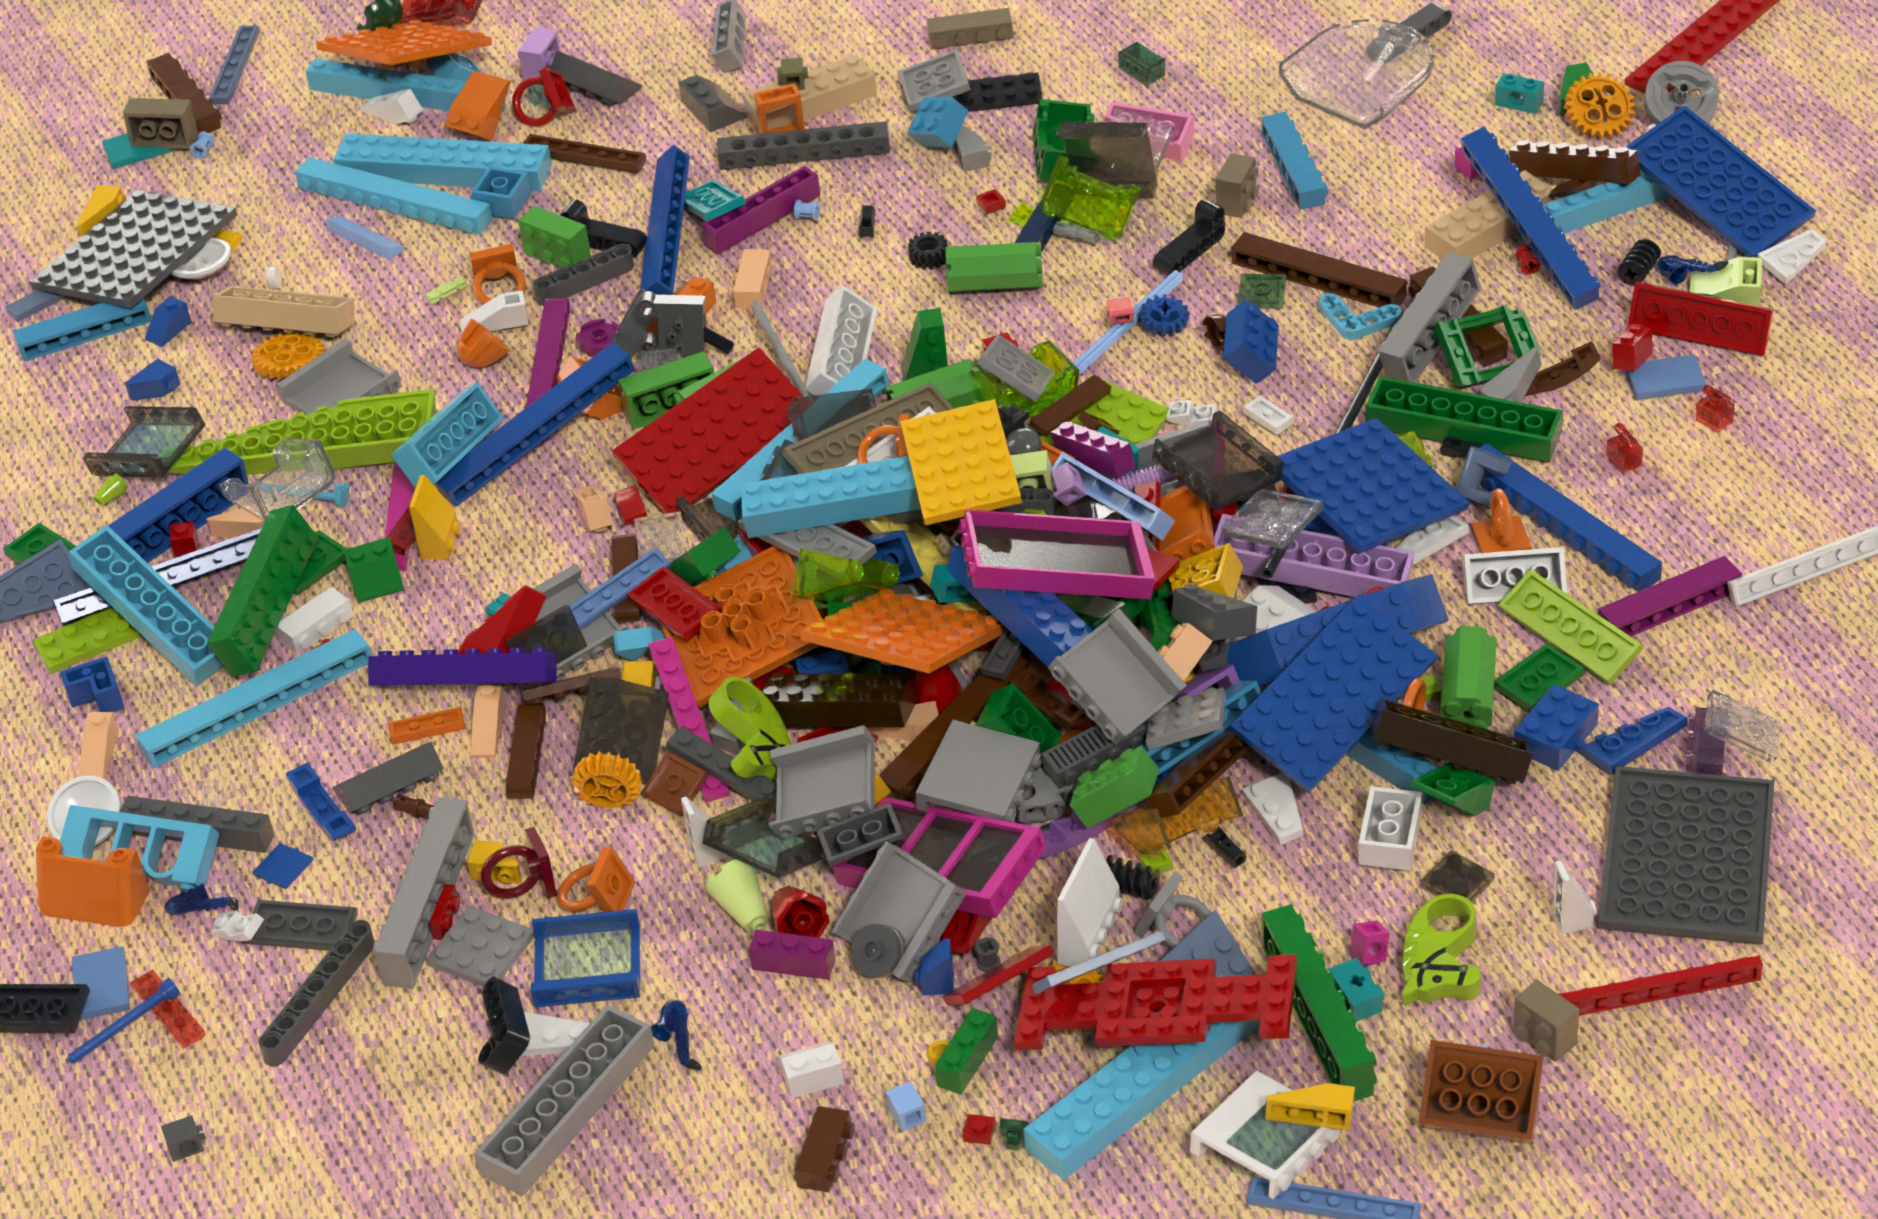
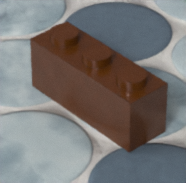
M817 1106L794 1170L798 1188L829 1193L832 1183H837L840 1173L839 1163L846 1158V1143L848 1139L853 1138L855 1124L851 1122L850 1111Z

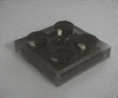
M1451 850L1420 881V888L1434 896L1442 894L1461 895L1473 903L1495 880V873Z

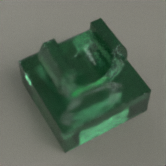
M1000 1118L999 1130L1002 1137H1006L1008 1150L1019 1151L1020 1141L1024 1139L1023 1129L1029 1125L1028 1121Z

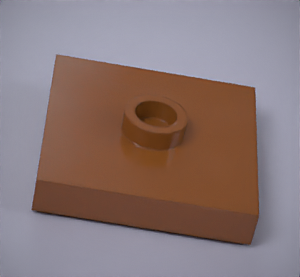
M667 751L640 794L682 817L684 811L681 798L686 796L693 801L709 774Z

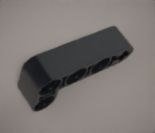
M571 200L560 214V216L586 225L589 247L591 249L604 251L616 245L626 244L631 247L633 258H636L646 245L647 236L638 229L589 219L586 205L580 200Z
M1207 199L1200 200L1195 208V223L1155 255L1153 267L1167 275H1170L1175 270L1180 273L1220 241L1225 233L1224 208Z
M492 976L486 982L482 992L492 1036L481 1049L478 1062L504 1075L526 1050L530 1041V1033L517 987Z

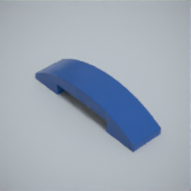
M308 762L285 773L307 812L331 840L336 841L356 830V826L345 811H341L323 788L320 778Z

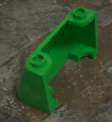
M1047 99L1039 100L1033 127V148L1037 181L1049 182L1093 170L1095 165L1098 166L1100 154L1096 152V148L1091 147L1089 128L1094 125L1095 114L1091 113V104Z

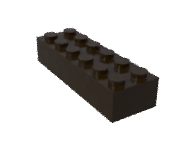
M779 672L769 676L761 691L775 707L785 727H859L863 725L865 727H905L918 700L913 674L902 673L808 674L803 672L784 674Z
M1383 698L1379 699L1372 720L1371 731L1373 739L1377 740L1376 743L1381 746L1401 747L1403 752L1416 755L1417 752L1426 755V758L1435 762L1446 760L1451 762L1452 766L1459 769L1470 767L1476 769L1478 774L1491 777L1494 774L1500 776L1501 780L1511 784H1516L1517 781L1524 783L1533 757L1529 741Z

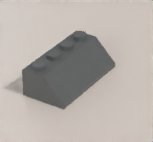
M556 51L550 69L561 72L565 84L567 82L571 83L570 88L582 92V89L587 90L586 94L594 98H598V95L602 96L601 101L611 105L614 104V101L620 104L624 103L643 86L559 51Z
M428 742L333 786L332 789L347 811L350 813L356 810L358 815L371 809L370 803L379 800L381 804L394 798L392 793L401 789L405 793L416 788L415 782L423 778L425 782L439 777L438 771L444 768L432 742Z

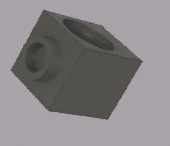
M193 1115L161 1126L173 1162L204 1151L201 1141L205 1140L206 1136L202 1124H195Z

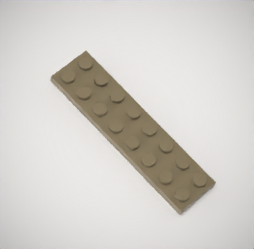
M928 383L785 447L782 455L799 474L845 467L857 458L861 441L873 429L884 425L899 427V415L908 413L911 418H914L928 407L935 413L954 408L931 383ZM883 435L875 439L870 444L868 450L877 443H879L881 440L886 438L888 435Z

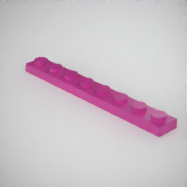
M668 637L648 643L649 651L678 729L682 726L712 744L673 638ZM710 774L700 788L705 803L730 796L728 786Z

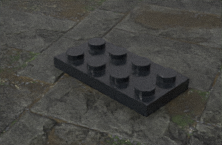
M1038 72L968 80L971 90L961 95H956L957 101L969 110L968 112L1039 104V100L1043 99Z
M0 984V1032L75 1033L90 989L87 984Z

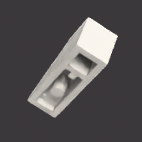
M411 89L373 97L360 108L364 113L396 124L404 122L410 124L417 120V115L423 111Z
M686 796L682 797L690 850L698 867L728 858L726 848L730 847L727 834L725 832L721 833L717 823Z
M1556 861L1553 916L1562 934L1593 927L1594 916L1597 915L1594 901L1589 900L1585 890L1562 861Z

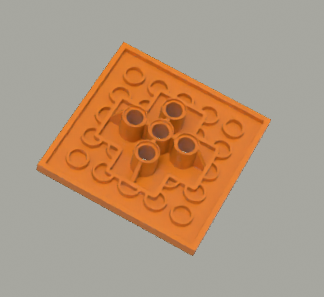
M412 20L407 25L396 23L392 24V28L380 26L376 27L375 31L359 30V34L343 33L341 34L342 37L338 38L337 36L324 37L325 40L316 42L317 50L377 62L380 69H394L398 65L409 66V68L427 67V62L431 61L432 57L491 46L492 38L484 36L482 32L458 31L457 27L433 26V23L430 22L421 23L420 20Z
M772 546L693 587L720 606L723 612L710 611L706 613L701 619L700 632L685 642L660 623L666 638H673L696 703L701 708L709 703L710 696L726 678L740 677L745 679L749 677L753 681L820 646L800 640L801 630L823 619L789 553L776 546Z
M881 589L878 593L867 596L866 599L855 602L848 608L840 609L839 612L826 616L825 619L819 622L812 623L811 626L801 630L800 640L879 660L885 665H898L931 673L997 638L1006 627L994 615L985 616L978 614L976 610L957 609L955 605L936 604L935 600H921L911 594L900 595L894 593L891 589Z

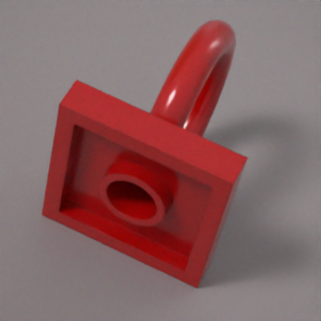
M545 67L539 70L541 77H529L516 87L512 97V107L516 117L522 123L532 127L543 126L556 116L558 110L568 114L576 111L561 72ZM532 85L544 86V95L551 104L549 111L540 118L528 117L521 108V96Z

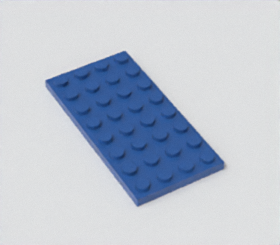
M1685 105L1626 146L1630 150H1638L1641 171L1747 257L1757 258L1758 253L1775 246L1815 216L1816 210Z
M1358 594L1230 725L1229 730L1307 793H1310L1370 731L1379 699L1383 698L1397 702L1407 692L1410 683L1415 678H1420L1436 662L1438 655Z

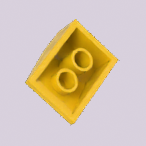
M420 475L409 509L421 559L449 560L451 551H455L456 536L461 533V521L457 520L454 508L425 475Z

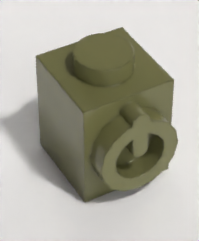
M802 57L781 59V66L777 67L778 85L785 86L795 83L798 90H805V78H808L807 65L803 66Z

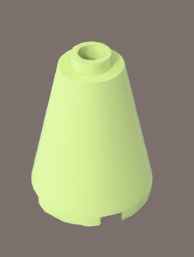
M743 858L720 866L722 869L720 873L715 876L713 872L707 879L706 889L708 893L747 932L755 933V930H763L767 925L769 917L754 866Z

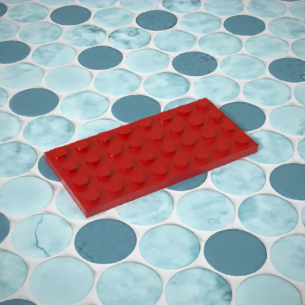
M758 347L614 448L612 455L668 519L672 520L723 484L732 474L739 470L812 405Z

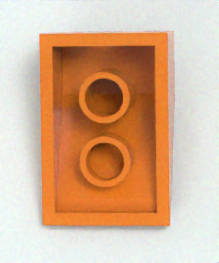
M473 71L452 103L445 126L457 132L492 141L511 81Z

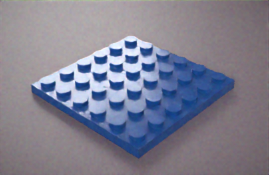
M1377 418L1268 459L1266 466L1358 553L1468 510L1470 504L1464 496Z

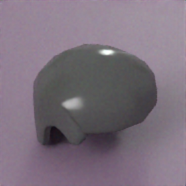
M1030 428L1016 429L1006 439L1010 455L1041 451V439Z

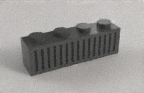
M1142 724L1115 745L1105 737L1102 729L1095 725L1043 752V768L1059 789L1066 785H1072L1084 772H1092L1098 769L1103 762L1119 758L1127 749L1132 748L1134 750L1144 744L1147 736L1146 727Z

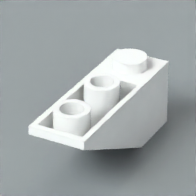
M523 290L500 294L460 319L462 332L471 318L490 331L529 325Z

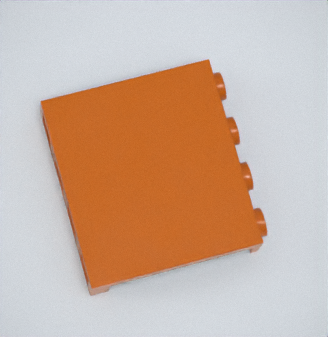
M1196 479L1161 497L1160 509L1172 517L1175 522L1163 541L1160 540L1159 553L1182 561L1215 548L1208 495Z

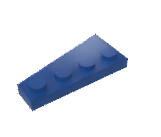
M1666 707L1640 718V723L1619 726L1617 732L1610 735L1605 733L1595 736V741L1588 744L1584 741L1577 743L1576 752L1613 774L1615 773L1616 766H1626L1688 725L1687 717L1670 707Z

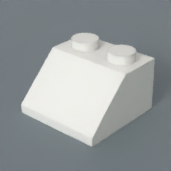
M830 1041L777 1056L791 1099L844 1084L841 1062L834 1043Z

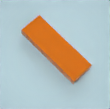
M461 707L388 722L392 745L466 729Z

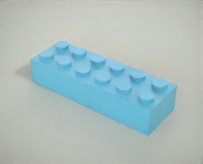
M475 382L455 395L398 447L391 456L415 488L420 475H425L434 484L490 433L504 417L480 384Z

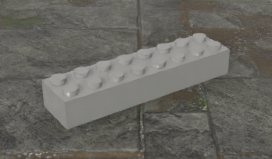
M438 797L434 807H431L429 810L428 822L426 826L422 827L419 844L415 845L412 861L406 866L403 883L398 885L396 900L391 903L389 917L382 924L379 941L375 942L373 946V957L377 960V971L381 975L383 986L414 989L433 941L429 924L444 885L456 884L475 836L467 800Z
M606 1005L474 1153L479 1174L524 1196L655 1046L651 1025Z

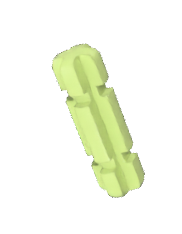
M458 276L453 279V282L450 280L437 287L436 291L431 290L427 292V301L430 304H435L440 301V298L443 300L456 293L457 289L460 291L466 288L465 278Z

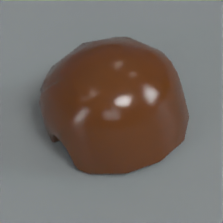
M1220 314L1206 316L1202 321V325L1207 326L1204 336L1211 340L1212 345L1216 349H1223L1226 316Z

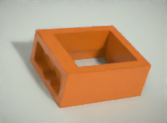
M795 83L754 93L759 134L805 129L801 96ZM794 104L796 123L772 129L767 128L766 110Z

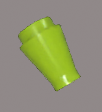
M114 474L107 478L99 491L93 496V499L103 507L106 503L124 494L128 485L121 476Z

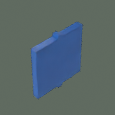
M279 843L252 873L254 876L266 880L267 884L272 883L287 889L314 859L312 856L300 852L298 848L293 849Z

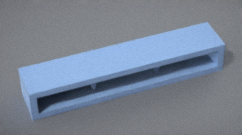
M1063 452L1061 453L1052 470L1068 462L1079 471L1087 494L1086 497L1127 521L1140 522L1142 530L1163 541L1175 522L1172 517Z

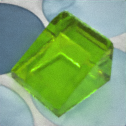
M1023 201L1012 212L1007 221L1024 227L1034 209Z

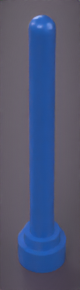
M169 977L160 983V987L157 988L158 992L70 1053L67 1057L68 1061L76 1063L163 1000H174L180 996L181 993Z

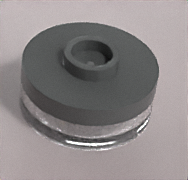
M869 924L861 928L853 939L851 946L852 961L857 970L865 976L889 978L894 976L892 973L905 953L907 943L905 937L897 928L884 924Z

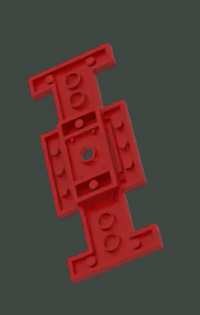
M1296 954L1269 956L1267 974L1215 977L1217 967L1215 958L1108 964L1105 982L1060 984L1038 994H1035L1033 990V983L1056 973L1055 967L1029 968L1014 1039L1015 1049H1043L1046 1030L1097 1028L1095 1035L1097 1047L1206 1042L1207 1031L1211 1030V1023L1261 1020L1259 1029L1261 1039L1289 1038L1298 963Z

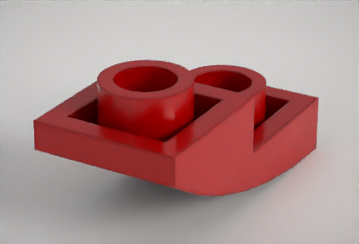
M636 484L614 492L625 524L638 523L644 519L643 517L648 516Z

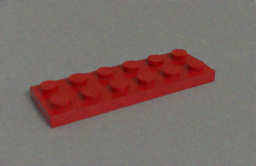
M1636 282L1627 328L1632 324H1641L1643 327H1651L1654 334L1765 355L1774 309Z

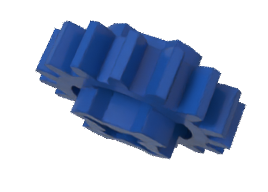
M1164 294L1163 298H1159L1157 295H1154V300L1148 298L1146 304L1142 303L1139 317L1141 319V326H1146V331L1154 330L1153 335H1157L1160 332L1163 337L1166 336V333L1174 336L1175 331L1181 333L1182 327H1187V322L1189 321L1188 306L1183 305L1182 299L1175 301V296L1167 298V295Z

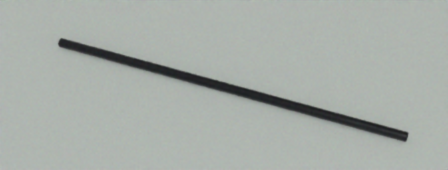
M1396 318V319H1395V321H1394V323L1392 324V326H1391V328H1390V330H1389V332H1388L1386 338H1387V337L1389 336V334L1391 333V330H1392L1393 326H1395V325L1399 322V320H1400L1401 318ZM1379 353L1375 356L1335 433L1352 427L1383 368ZM1301 498L1261 571L1265 578L1273 577L1309 508Z

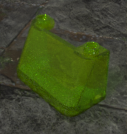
M1059 155L1039 205L1042 212L1049 216L1055 215L1090 230L1099 231L1100 234H1103L1109 240L1121 239L1141 187L1131 184L1128 189H1122V184H1118L1117 187L1077 172V166L1069 167V158Z
M1049 340L1034 345L1029 354L1056 372L1036 402L1024 398L1017 389L1004 385L1001 379L994 374H988L983 371L981 366L977 364L979 360L971 362L970 375L983 401L995 399L997 406L1003 405L1006 408L1013 404L1019 410L1029 412L1030 418H1033L1078 386L1080 370Z
M801 548L794 581V595L805 600L847 602L878 592L881 589L892 587L899 580L900 564L870 558L862 565L856 559Z

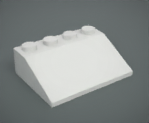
M1089 838L1057 900V964L1072 967L1099 956L1100 945L1106 943L1108 929L1113 928L1115 915L1122 910L1123 898L1119 897V884L1095 839Z

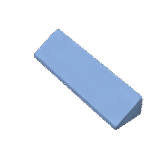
M345 217L326 219L328 231L385 259L391 260L405 249L404 246Z

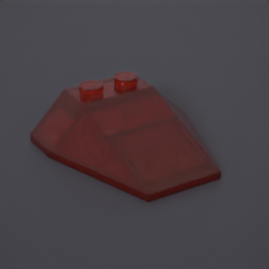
M403 0L401 4L403 8L401 23L409 24V21L420 20L421 23L430 22L433 25L468 24L475 19L482 0Z

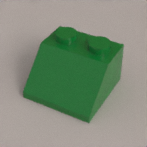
M390 537L343 550L358 603L405 590Z

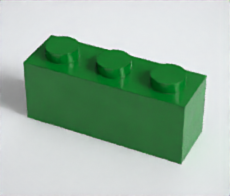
M975 1008L970 1010L935 1064L938 1087L962 1095L999 1037L997 1016Z

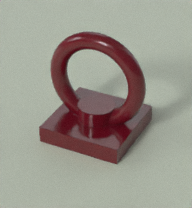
M535 827L525 829L528 847L522 845L506 846L495 851L485 861L481 870V882L485 890L492 896L501 899L519 897L531 890L538 880L547 898L557 896L549 854ZM509 856H523L529 874L528 878L522 884L513 888L505 889L496 886L491 879L492 870L495 865Z

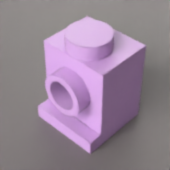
M1068 462L1051 471L1054 479L1052 485L1056 491L1053 493L1054 497L1065 506L1087 495L1079 471Z

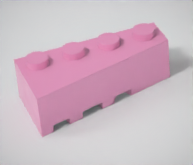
M1111 102L1104 116L1106 135L1179 163L1183 162L1195 135L1193 115Z

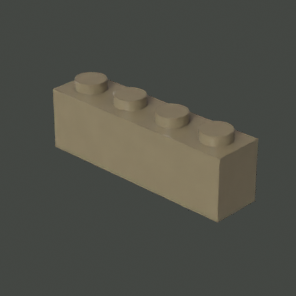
M1009 8L927 19L931 49L1013 38V25Z

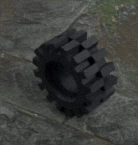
M922 232L920 236L915 235L913 236L914 239L909 240V260L916 268L922 266V270H926V267L932 270L933 266L939 268L940 264L944 265L946 263V247H948V243L942 234L939 236L937 232L933 235L931 232H927L924 235V232Z

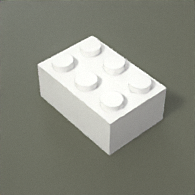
M1370 786L1358 843V865L1411 871L1422 818L1423 792Z

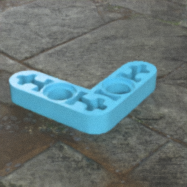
M1326 293L1319 298L1320 311L1339 334L1347 340L1358 339L1391 327L1396 318L1402 317L1401 307L1395 304H1388L1355 316L1336 294ZM1337 315H1343V316H1345V317H1344V318H1336L1335 316H1337ZM1367 321H1376V323H1374V324H1368V323H1366V322H1367Z

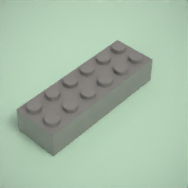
M1448 252L1444 259L1439 262L1434 273L1428 277L1424 287L1416 294L1414 301L1404 311L1399 322L1393 326L1386 340L1379 346L1378 353L1386 377L1409 382H1416L1441 347L1439 339L1433 340L1436 323L1438 321L1448 322L1452 319L1461 318L1481 290L1472 258Z

